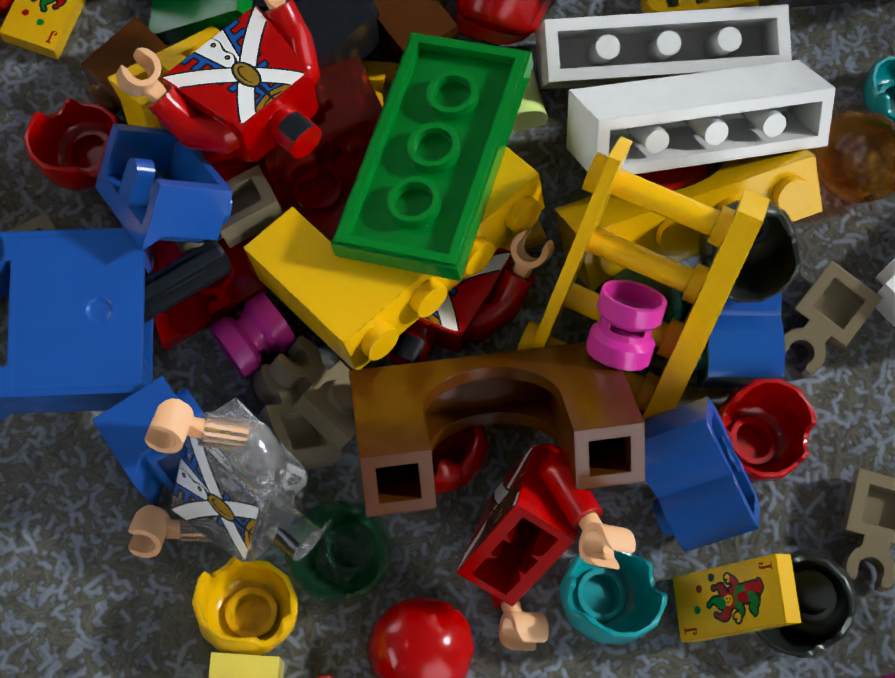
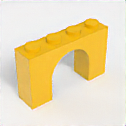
M507 146L461 281L468 275L473 276L481 272L489 264L495 251L514 234L531 228L539 218L541 210L545 208L539 172ZM293 207L288 209L243 247L259 280L353 370H360L371 360L376 361L387 355L397 343L399 335L420 317H428L437 311L446 299L447 293L461 282L335 256L331 247V241Z

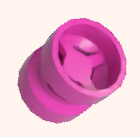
M621 279L605 282L597 302V308L601 314L600 321L592 325L586 343L588 354L605 366L618 370L637 371L648 367L656 344L651 334L652 330L662 323L668 303L665 296L658 290L635 281Z
M262 291L245 302L243 312L238 314L240 319L236 321L234 318L223 317L208 327L221 350L244 379L260 369L262 353H265L267 356L272 352L283 353L296 341L292 330L283 316Z

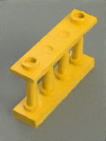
M620 136L608 156L597 152L582 186V190L592 193V197L540 324L529 321L517 350L568 344L552 337L564 307L598 322L600 321L601 314L597 308L600 294L575 283L587 252L682 292L683 296L681 299L692 304L684 323L672 318L670 324L662 321L660 326L652 330L651 336L656 343L655 346L659 348L656 354L667 358L660 376L647 372L646 377L635 372L623 370L639 410L644 411L642 418L646 419L677 407L763 224L770 199L745 189L736 210L723 205L721 211L623 170V164L633 141ZM611 194L708 235L707 243L718 247L710 267L697 263L695 268H692L598 228Z

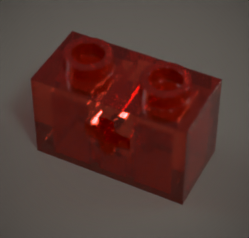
M359 56L320 68V80L314 87L319 108L316 114L310 118L322 131L320 141L315 149L307 156L297 159L278 144L260 158L272 189L289 183L299 184L306 182L320 172L348 162H362L382 106Z

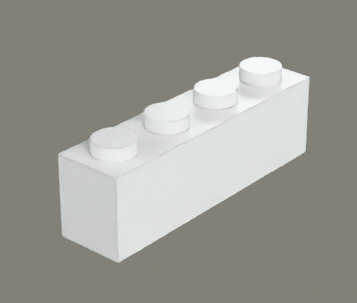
M788 4L545 19L535 29L539 90L601 86L652 79V77L662 78L792 61Z
M792 60L570 89L568 95L566 149L588 172L596 153L600 152L608 156L620 136L633 141L622 169L635 175L828 146L836 88L801 61Z

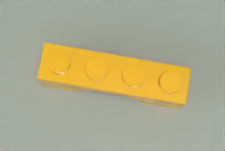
M807 149L725 161L717 172L703 181L674 190L679 194L719 210L723 205L726 206L736 200H740L744 190L748 189L769 198L770 202L776 203L779 209L787 212L792 222L823 212L816 158ZM611 194L598 228L676 261L699 255V237L701 232ZM592 196L554 208L566 258ZM587 252L578 273V277L592 291L602 288L603 284L610 280H626L640 275Z

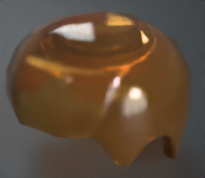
M847 110L831 119L828 146L812 148L811 153L816 158L818 180L825 190L836 198L849 203H874L884 200L888 195L895 192V123L881 113Z

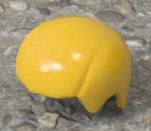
M234 556L218 570L212 573L204 571L199 576L192 599V606L202 636L220 653L263 655L279 646L294 630L298 613V597L289 576L270 562L252 559L243 560L241 557Z

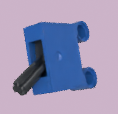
M125 228L0 232V298L9 295L7 366L0 364V421L10 414L105 411L153 381V318L231 273L233 270L232 265L222 246L215 240L209 241L154 273L153 246L150 245L141 251Z

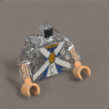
M235 397L212 413L204 412L202 418L194 417L192 408L180 399L171 398L165 400L157 407L146 433L145 442L150 448L162 453L179 452L183 447L170 508L180 519H171L165 510L154 505H146L139 509L128 529V532L133 534L128 546L132 554L142 558L155 557L160 553L165 539H180V546H217L223 548L241 562L254 561L275 544L294 561H299L313 549L321 536V530L299 511L309 478L306 469L279 442L265 423L260 422L239 399Z

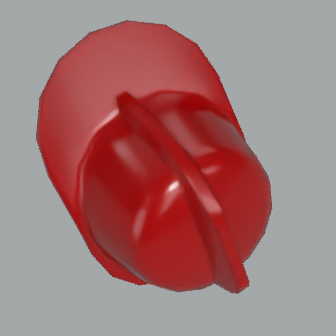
M456 0L454 21L458 25L457 31L460 34L492 44L510 45L525 40L535 32L552 0Z

